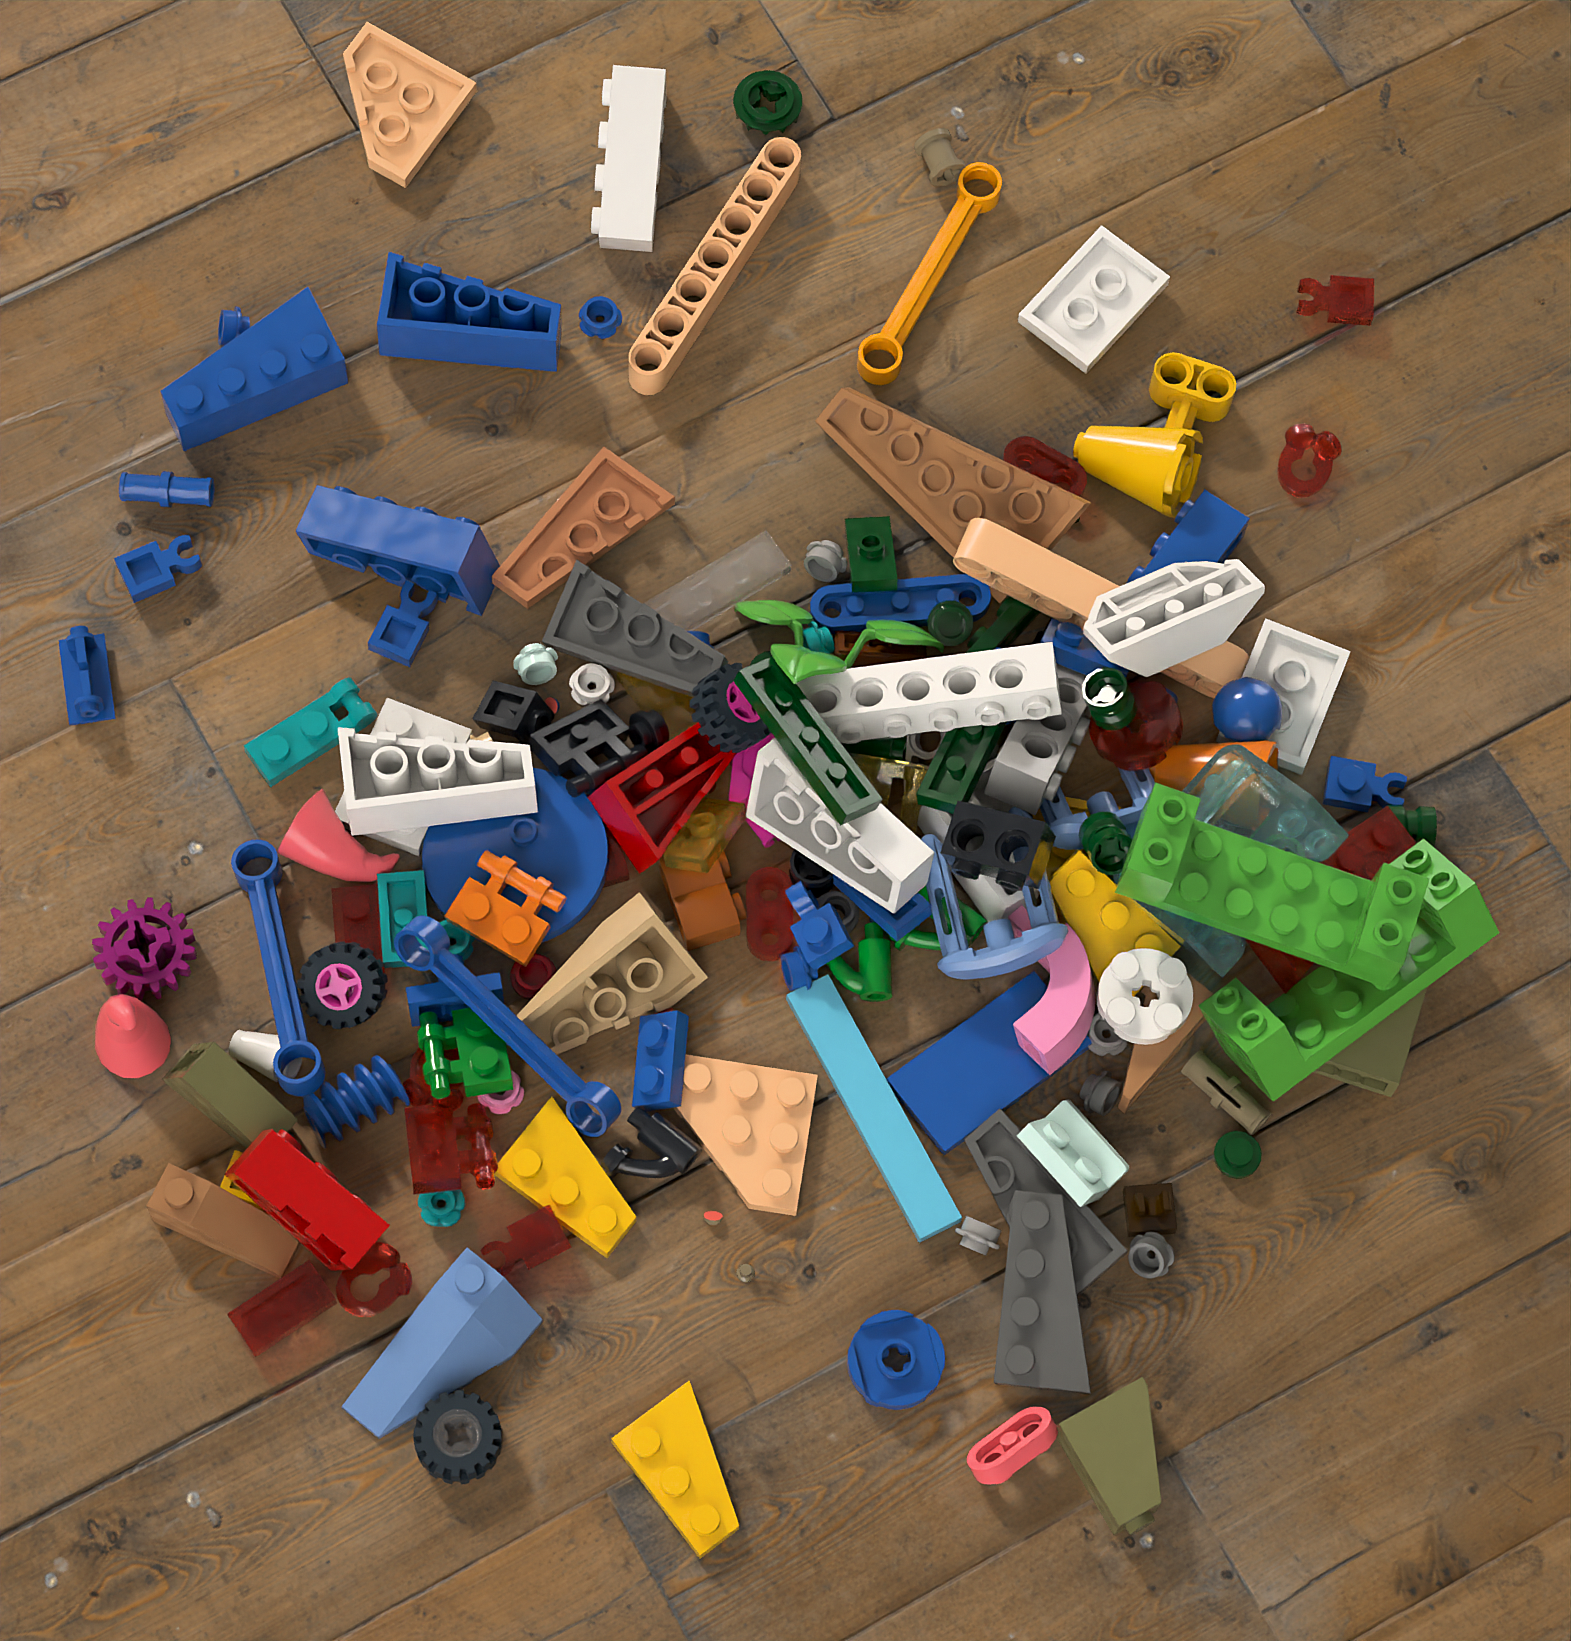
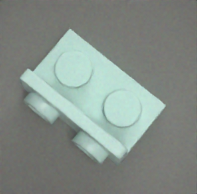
M1068 1099L1063 1100L1045 1118L1030 1122L1017 1135L1080 1207L1099 1200L1129 1171V1165Z

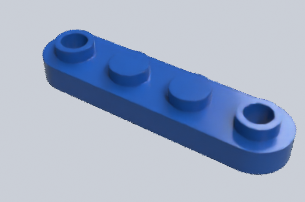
M967 574L898 579L897 590L852 593L851 583L827 585L818 589L812 596L809 613L813 617L812 621L818 624V628L826 626L831 634H835L837 630L862 632L867 629L866 622L868 620H896L917 627L927 626L928 615L936 604L945 600L959 602L961 598L968 597L975 602L974 605L967 607L971 612L973 622H975L987 613L991 600V591L987 584ZM833 608L838 610L840 615L830 618L824 612L827 609Z

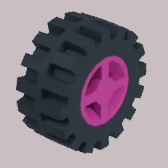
M742 663L726 664L701 679L691 692L695 697L690 700V708L696 711L691 716L693 722H699L701 726L698 732L701 736L707 734L709 736L708 743L713 747L720 744V751L726 753L730 750L733 753L741 752L771 734V731L734 683L738 671L743 669Z
M336 942L314 952L308 958L309 960L303 964L300 973H302L301 978L297 981V988L301 989L299 999L300 1003H305L308 1008L305 1012L310 1017L314 1016L318 1019L317 1023L323 1026H333V1029L350 1028L365 1022L380 1009L382 1000L386 998L387 990L385 989V983L388 982L387 974H383L381 967L384 965L380 959L377 960L373 956L374 952L369 948L364 949L360 947L361 944L355 942ZM339 972H341L342 976L348 978L349 980H346L345 978L341 977Z

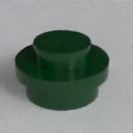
M945 600L936 604L930 611L927 618V628L930 635L943 645L956 646L963 643L970 636L973 629V618L971 612L964 604L955 600Z
M1232 1131L1224 1134L1218 1140L1214 1148L1213 1157L1217 1168L1224 1175L1230 1178L1242 1179L1252 1175L1257 1170L1261 1162L1262 1153L1260 1145L1254 1137L1242 1131Z

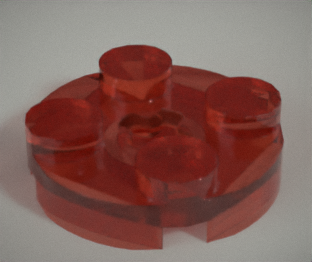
M1156 681L1128 683L1137 705L1136 716L1132 721L1137 719L1147 721V723L1140 725V732L1131 733L1127 726L1115 731L1105 730L1098 727L1093 721L1092 716L1090 717L1089 733L1097 753L1103 759L1114 762L1117 768L1127 771H1138L1153 767L1167 757L1165 752L1172 747L1174 741L1177 745L1182 737L1183 718L1175 699L1166 691L1165 686Z

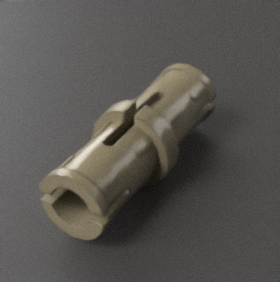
M1201 1050L1193 1055L1181 1070L1184 1076L1192 1080L1211 1098L1210 1104L1217 1110L1223 1108L1248 1130L1250 1135H1254L1272 1114L1240 1087L1242 1085L1240 1079L1236 1076L1230 1078L1207 1058ZM1212 1080H1214L1223 1090H1221ZM1231 1097H1233L1241 1106H1239Z

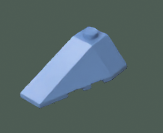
M467 1247L432 1287L342 1405V1409L380 1439L418 1416L419 1412H423L425 1409V1404L431 1399L433 1401L438 1399L439 1394L444 1392L450 1394L455 1390H461L484 1372L510 1360L541 1325L543 1319L505 1277Z

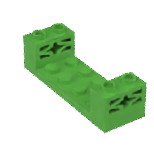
M1155 782L1142 809L1115 893L1387 988L1404 965L1430 878L1383 863L1372 881L1196 820L1195 816L1201 798Z
M1422 839L1390 863V865L1430 879L1404 965L1387 988L1321 965L1267 1006L1253 995L1237 978L1198 1005L1224 1053L1272 1101H1275L1499 934L1476 883L1425 839Z

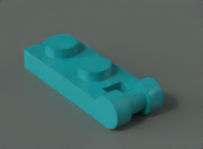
M348 677L339 681L328 693L244 745L245 753L270 788L339 744L338 727L355 729V733H357L376 719L377 712L369 702H363L359 697L360 689L352 678ZM344 706L349 714L338 721L333 712Z

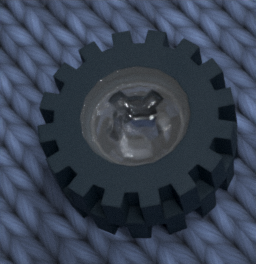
M455 1390V1394L449 1395L447 1392L441 1393L435 1401L432 1399L428 1401L423 1412H419L416 1418V1426L413 1433L415 1450L422 1466L434 1478L437 1479L439 1477L449 1484H453V1481L467 1484L473 1478L478 1480L485 1476V1472L488 1469H492L496 1464V1459L500 1455L502 1448L501 1424L493 1407L488 1401L484 1402L481 1400L479 1395L473 1392L471 1395L464 1394V1390Z

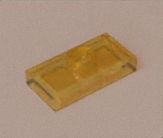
M620 672L617 673L618 682L640 710L645 712L655 710L663 717L669 729V741L697 723L693 722L691 716L696 712L695 709L690 708L691 696Z
M703 797L690 815L691 817L664 852L663 857L666 867L708 873L747 818L745 817V803Z

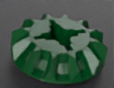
M771 70L752 73L738 84L734 92L733 104L736 119H741L748 131L754 128L762 131L765 136L770 131L779 130L784 133L787 126L797 123L802 109L801 91L798 85L783 73ZM760 92L769 102L777 101L774 114L772 111L769 112L766 107L759 108L761 102Z

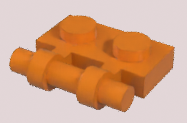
M486 850L481 855L477 866L491 874L489 881L484 886L469 877L444 917L448 922L526 967L551 928L548 922L537 917L538 912L545 905L558 913L565 904L567 897L554 890L553 883L541 876L536 879L517 868V862L506 855L500 858ZM507 884L527 895L521 907L501 895Z

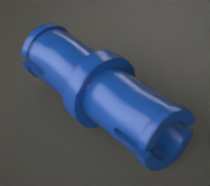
M163 471L161 476L128 474L127 472H122L120 476L119 497L121 501L159 502L161 507L169 508L172 507L173 503L211 507L214 501L215 485L214 479L210 477H176L173 472Z

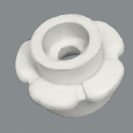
M594 663L585 664L578 668L572 674L569 685L573 689L571 692L572 698L582 706L592 704L600 699L605 703L608 702L609 694L614 691L615 687L612 675L604 667ZM590 683H594L596 688L590 690L587 686Z

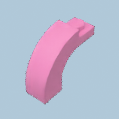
M1023 905L1008 916L1015 938L1021 937V932L1032 929L1027 909ZM1068 923L1065 924L1068 927V933L1062 945L1053 953L1038 960L1050 974L1049 985L1044 996L1033 1008L1013 1023L1019 1046L1049 1075L1062 1066L1084 1041L1092 1024L1096 1004L1095 986L1086 950Z

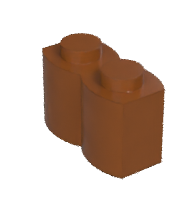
M707 841L662 855L658 861L659 872L686 950L691 951L741 935L740 921L746 919V913L739 893L730 894L725 879L732 878L725 852L716 853L712 841Z

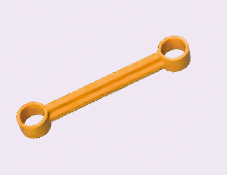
M976 162L969 164L961 171L957 186V201L880 333L868 336L860 344L857 369L860 376L868 383L886 385L898 377L903 357L902 346L978 215L991 211L998 204L1002 178L998 170L992 165ZM981 179L990 183L994 188V192L985 197H977L968 193L964 185L970 180ZM884 350L893 355L895 363L886 369H876L868 365L864 357L870 351Z

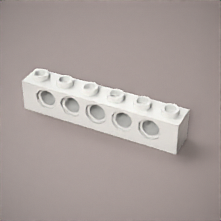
M1052 642L850 668L840 673L811 676L796 683L840 743L846 744L884 737L900 738L908 734L930 731L946 732L954 728L976 725L992 726L1000 722L1023 719L1039 720L1047 716L1062 714L1058 671Z

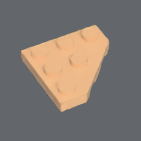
M366 22L344 51L343 57L368 166L406 188L475 95L477 85L475 81Z
M686 1054L681 1107H674L673 1109L680 1118L685 1120L697 1136L700 1145L719 1170L724 1172L737 1189V1194L749 1209L796 1216L818 1075Z

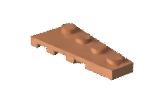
M603 447L492 575V584L529 609L568 581L576 560L589 566L675 505V496Z

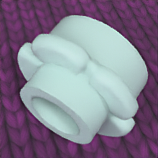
M534 643L525 646L520 651V654L514 659L513 666L514 669L518 670V674L523 682L530 685H539L548 682L556 675L557 667L555 661L558 659V655L553 648H546L542 644Z

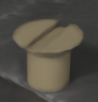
M749 1264L740 1265L739 1269L736 1270L737 1278L742 1282H750L752 1277H755L754 1268Z

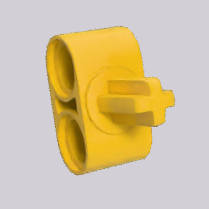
M1173 352L1158 358L1149 386L1152 400L1161 407L1170 409L1164 428L1192 429L1196 418L1208 422L1220 421L1230 411L1236 391V381L1230 371L1223 367ZM1163 377H1174L1180 383L1169 384L1163 380ZM1205 391H1216L1220 393L1222 397L1212 398L1205 393Z

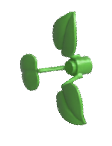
M778 600L744 601L735 604V612L739 611L758 622L787 625L794 632L795 645L772 644L770 649L772 657L793 684L811 676L840 673L850 669L865 643L872 639L902 645L934 646L942 653L944 651V645L915 625L896 620H868L866 622L867 629L862 631L849 655L843 661L832 654L810 651V649L804 647L802 624H810L813 620L812 615L805 609Z

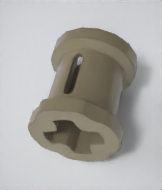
M938 128L925 133L914 144L918 156L924 157L930 170L929 180L933 186H946L957 181L961 171L966 167L965 162L957 158L950 144L952 136L949 130L945 128Z

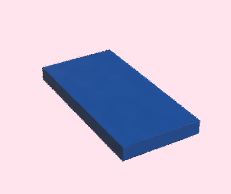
M1035 971L1031 972L886 1078L895 1096L943 1156L964 1142V1139L999 1108L1003 1112L1087 1051L1088 1047L1092 1044L1090 1038L1086 1036L1076 1052L1051 1075L1019 1046L1013 1023L1033 1008L1041 1000L1048 988Z

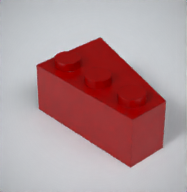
M699 722L605 782L587 797L639 874L659 861L667 850L666 848L678 831L683 828L696 806L707 795L737 754L733 753L732 750L727 753L720 751V744L715 747L711 746L708 743L709 736L707 734L701 736L698 732V729L701 727Z
M273 1129L262 1131L224 1175L329 1270H352L390 1224L377 1215L362 1199L337 1182V1177L327 1167L317 1161L313 1163L300 1152L302 1149L301 1144L283 1129H280L278 1133Z

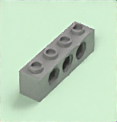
M1057 663L1062 714L1047 716L1039 720H1016L995 760L984 791L986 795L1033 815L1037 814L1044 798L1053 801L1063 775L1057 772L1059 770L1067 773L1077 749L1071 746V744L1081 745L1091 721L1086 719L1085 716L1092 718L1090 709L1086 705L1081 691L1083 681L1087 675Z

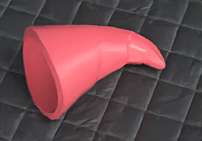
M323 788L317 791L297 813L277 851L278 854L322 874L345 881L373 882L377 880V874L391 873L400 858L397 853L384 856L369 853L345 829Z
M123 994L111 996L101 1007L95 1028V1050L100 1062L111 1073L123 1078L143 1077L153 1073L164 1064L170 1052L171 1044L168 1026L157 1012L137 998Z

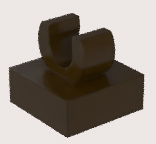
M1172 1183L1124 1186L1122 1192L1128 1237L1144 1236L1147 1232H1155L1160 1235L1176 1233L1177 1221Z

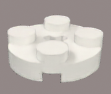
M1134 949L1117 954L1110 965L1104 970L1097 988V1007L1103 1020L1104 1018L1106 1019L1108 1024L1115 1029L1114 1033L1120 1038L1135 1044H1155L1167 1039L1169 1035L1175 1033L1186 1022L1193 1003V988L1187 976L1186 967L1179 959L1172 958L1168 954L1154 949ZM1141 986H1148L1151 992L1157 994L1158 1000H1151L1149 1007L1140 1006V999L1132 997V990L1137 991L1140 990Z

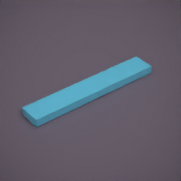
M827 974L813 981L809 990H807L806 986H803L788 993L786 1000L918 1242L920 1243L962 1221L960 1212L829 975Z

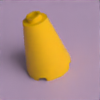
M1092 425L1087 429L1086 433L1080 432L1073 448V457L1078 459V466L1081 470L1161 514L1176 518L1179 511L1175 508L1179 502L1185 503L1190 499L1196 484L1202 455L1194 453L1195 442L1203 444V437L1200 431L1184 428Z

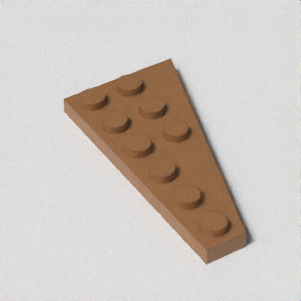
M849 387L841 388L815 420L953 558L968 524L973 518L992 521L1051 551L1091 504V502ZM989 586L991 595L1000 604L1009 597Z

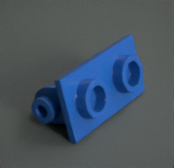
M86 626L72 627L70 635L66 639L58 640L69 725L116 719L105 634L93 635L89 633Z

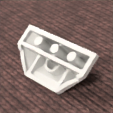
M1239 559L1225 560L1224 564L1208 561L1173 563L1097 596L1088 620L1083 627V634L1108 661L1149 677L1225 643L1264 594L1265 585Z

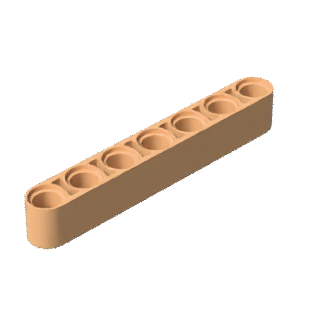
M776 137L764 145L629 352V383L638 393L654 395L666 387L797 186L800 179L801 150L792 139ZM785 163L789 166L785 168L775 167L773 164ZM764 196L767 198V200L756 201L753 200L751 197ZM732 229H741L744 230L746 233L741 235H735L730 233L729 231ZM718 262L724 266L721 268H711L707 264ZM697 296L702 300L699 302H689L684 298ZM666 330H676L680 334L677 336L669 337L663 335L662 332ZM643 364H653L658 368L653 371H645L639 367Z
M982 518L970 520L953 559L954 565L963 573L1058 621L1076 624L1082 630L1085 622L1088 620L1096 597L1120 587L992 521ZM1226 640L1225 643L1160 672L1214 699L1224 685L1242 677L1249 656L1243 649Z

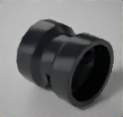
M794 849L790 859L788 874L790 886L802 881L806 890H811L816 898L829 892L834 883L833 874Z

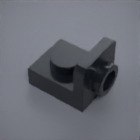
M493 680L472 719L482 729L515 737L521 744L528 745L530 735L550 725L555 714L536 691Z

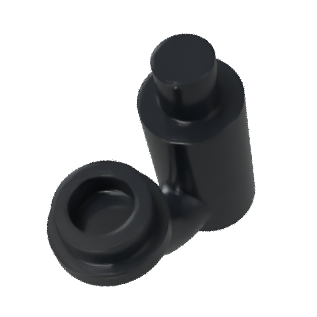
M638 1106L630 1114L627 1122L640 1131L637 1139L660 1156V1158L655 1160L630 1158L633 1150L629 1147L624 1148L618 1143L604 1157L601 1167L606 1170L609 1178L615 1177L618 1173L643 1178H665L678 1172L681 1174L685 1173L700 1155L702 1147L658 1112L650 1116Z

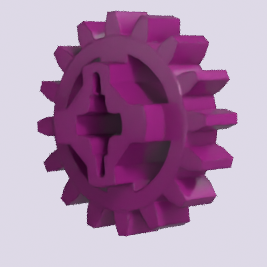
M147 897L144 908H137L134 900L130 899L127 903V912L122 914L115 907L110 910L114 919L111 924L99 922L98 928L104 938L92 939L94 950L101 953L95 956L93 960L96 969H105L101 977L106 986L117 981L115 988L118 995H125L129 989H133L135 997L142 1001L145 991L152 990L155 998L161 999V987L167 985L176 991L179 987L175 977L178 974L185 977L191 975L190 967L185 961L197 958L195 947L189 945L196 941L193 929H184L188 923L183 913L172 918L173 909L169 902H166L158 910L155 909V904L151 897ZM146 922L159 924L163 927L157 929ZM128 929L123 938L117 941L119 936ZM141 935L144 937L145 943L149 945V963H146L144 955L140 953L139 946L141 942L139 937ZM172 958L170 963L161 970L166 960ZM132 969L143 976H135L125 971Z

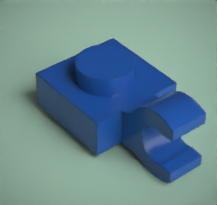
M802 881L785 890L789 901L801 918L799 922L790 926V929L808 965L814 970L854 947L837 910L830 903L820 908L815 895L811 890H806Z

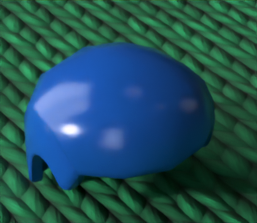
M1251 677L1232 680L1218 691L1212 704L1214 725L1228 739L1238 742L1265 741L1269 739L1276 729L1280 730L1283 712L1279 695L1265 681Z

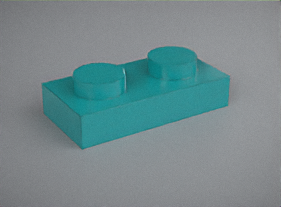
M424 870L377 874L384 968L408 967L396 953L394 939L397 933L413 918L420 915L427 916ZM416 937L418 942L428 950L425 943L421 939Z

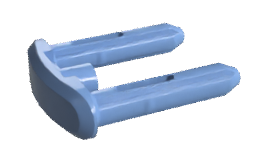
M1129 725L1115 731L1100 728L1121 774V778L1133 800L1132 807L1119 810L1110 792H1099L1091 796L1086 805L1090 815L1097 812L1116 814L1122 820L1127 833L1133 839L1142 809L1154 787L1155 781ZM1059 785L1053 801L1051 802L1044 798L1039 809L1045 822L1056 836L1054 847L1065 850L1083 849L1078 835L1080 826L1088 817L1085 812L1072 814Z
M1015 806L1008 811L1011 814L1033 819L1028 812ZM927 834L921 838L935 852L926 889L943 956L937 963L939 970L947 976L956 979L997 976L1031 965L1053 953L1062 945L1068 933V927L1064 924H1059L1051 893V885L1045 869L1039 887L1042 900L1040 906L1037 905L1032 887L1023 886L1022 889L1032 929L1021 932L1022 936L1015 938L1010 920H994L983 926L988 947L977 951L969 948L949 863L940 853L943 844L933 834ZM1020 847L1013 851L1015 862H1019L1026 857L1028 847ZM943 897L946 900L952 925L951 934L948 931L941 900Z

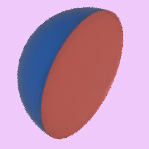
M548 697L545 703L556 714L559 711L560 704L557 699Z

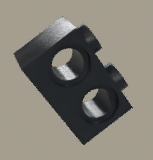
M957 801L940 853L952 867L951 871L964 878L977 880L981 874L996 878L995 882L1011 890L1022 891L1023 886L1039 889L1056 836L1044 821ZM984 836V842L980 848L975 851H966V845L972 838ZM1020 847L1029 848L1023 860L1015 863L1009 862L1010 855L1014 850Z

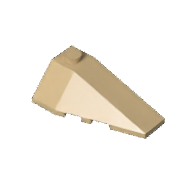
M639 892L596 928L519 1012L517 1017L558 1055L586 1043L588 1037L613 1026L618 1030L630 1025L629 1020L651 1010H655L658 1013L672 1007L708 977L667 924Z

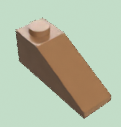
M1188 973L1187 976L1193 988V1003L1186 1022L1175 1033L1159 1043L1148 1045L1132 1043L1117 1107L1124 1114L1206 1021L1198 1005L1212 996L1213 993ZM1143 987L1141 992L1146 996L1142 1006L1149 1007L1151 1000H1158L1156 993L1151 992L1150 987Z
M168 1163L146 1205L152 1221L280 1279H283L300 1245V1242L270 1215L214 1183Z

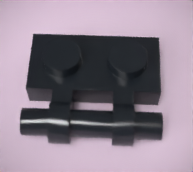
M602 699L530 735L528 742L530 750L556 777L569 770L576 775V777L566 782V789L570 796L574 798L585 792L592 794L606 781L648 755L646 748L641 744L629 749L623 743L628 739L630 728ZM602 753L609 759L599 765H596L591 760Z

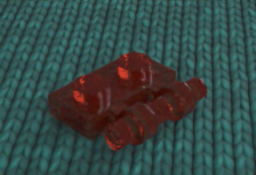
M452 1103L404 1108L413 1195L462 1189L461 1174L471 1173L475 1176L476 1186L479 1189L486 1190L495 1185L494 1174L498 1169L497 1155L491 1150L490 1140L494 1134L492 1120L486 1115V1108L483 1104H471L467 1108V1116L453 1117ZM456 1141H469L471 1143V1150L458 1151Z

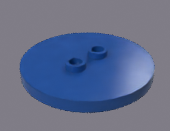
M533 768L537 813L429 826L423 843L422 867L429 893L443 916H445L469 877L484 886L489 881L491 874L477 866L481 855L486 850L500 858L506 855L517 862V868L536 879L541 876L552 882L553 889L565 895L567 899L558 913L545 905L538 912L537 917L548 922L551 927L542 941L545 942L572 928L590 911L597 901L608 873L609 844L602 819L587 798V795L583 793L574 798L570 796L566 789L567 779L562 776L556 777L550 771ZM509 884L506 885L501 893L503 897L520 907L527 898L526 894Z

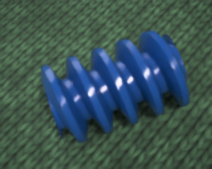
M375 1055L371 1058L372 1072L360 1063L355 1065V1081L343 1072L338 1074V1090L329 1082L324 1081L320 1086L321 1099L314 1093L303 1096V1109L318 1142L324 1149H326L325 1133L330 1132L339 1142L344 1140L342 1125L345 1123L356 1133L361 1131L359 1120L361 1115H364L373 1124L377 1123L376 1107L381 1106L392 1115L395 1113L393 1099L396 1097L407 1107L410 1106L409 1097L398 1075L391 1065L380 1056Z

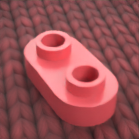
M1043 1407L1026 1408L975 1444L967 1456L968 1466L975 1479L982 1484H1001L1036 1456L1047 1451L1058 1435L1057 1426L1050 1412Z

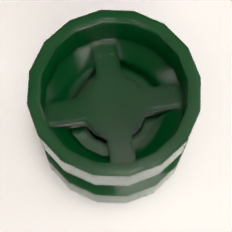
M1103 667L1094 670L1083 681L1082 695L1090 709L1093 721L1098 727L1115 731L1124 728L1132 722L1136 716L1137 705L1129 689L1126 677L1121 671L1111 667Z
M1401 805L1386 806L1383 819V845L1385 850L1401 851L1404 847H1413L1422 839H1425L1435 847L1437 834L1435 807L1419 806L1412 811L1406 810Z
M1097 812L1090 815L1084 820L1079 829L1078 836L1083 849L1087 852L1092 865L1098 872L1106 875L1121 873L1132 837L1127 833L1122 820L1116 814Z

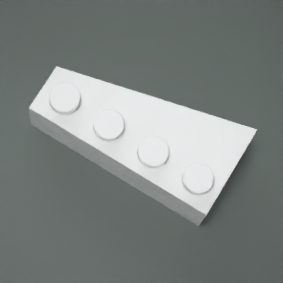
M613 65L612 79H604L602 105L610 107L608 122L600 121L598 148H605L606 154L605 165L597 164L595 173V191H602L601 207H593L591 233L599 234L600 248L652 252L657 207L656 185L659 183L660 142L663 143L664 108H666L667 100L666 69Z
M338 727L346 809L352 836L538 812L530 745L470 739L467 744L445 742L443 737L425 735L424 740L397 737V733L377 731V735L356 734L355 729Z
M773 738L758 751L745 817L893 914L927 885L935 852L881 803L876 810L840 826L776 738Z

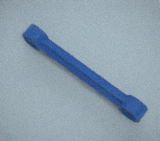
M250 840L241 844L234 851L231 865L239 886L248 892L278 1034L280 1049L274 1056L273 1068L278 1082L285 1092L294 1096H306L320 1088L324 1082L326 1071L318 1049L308 1041L276 891V886L282 878L283 870L273 845L264 840ZM263 857L272 860L271 867L261 875L247 876L241 873L244 865L252 859ZM297 1058H310L315 1061V1067L312 1072L303 1078L291 1079L283 1075L285 1067Z
M424 915L416 916L397 933L394 939V947L399 958L412 969L418 971L430 969L567 1101L566 1114L575 1129L584 1135L598 1137L604 1134L621 1114V1103L614 1091L600 1082L590 1081L585 1083L449 951V936L438 921ZM416 937H418L425 943L428 950L418 942ZM587 1103L592 1105L600 1115L596 1114Z

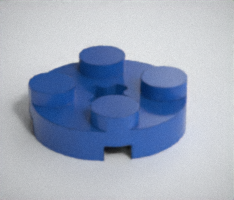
M903 1310L880 1312L868 1318L854 1334L847 1354L848 1373L856 1390L872 1406L892 1410L911 1408L925 1401L937 1389L945 1366L944 1346L937 1331L930 1324L927 1323L926 1325L921 1319L913 1317L914 1314ZM897 1348L900 1355H908L910 1362L903 1364V1369L900 1372H894L892 1367H885L882 1360L888 1358L889 1349Z

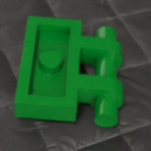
M470 1008L452 1010L453 1026L448 1027L439 1025L438 1016L435 1012H424L419 1016L420 1028L417 1031L418 1046L425 1052L426 1058L422 1068L425 1082L430 1085L431 1094L434 1098L442 1099L449 1096L451 1092L449 1084L461 1082L464 1083L466 1097L513 1090L505 1041ZM458 1049L459 1060L449 1061L445 1059L444 1050Z

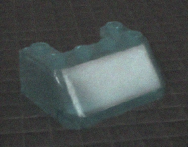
M1239 744L1228 745L1220 749L1182 791L1201 798L1195 816L1196 820L1287 852L1291 851L1296 855L1316 862L1328 859L1349 836L1311 794ZM1121 873L1114 875V882L1116 886L1118 884ZM1130 898L1183 947L1222 978L1244 953L1246 939Z

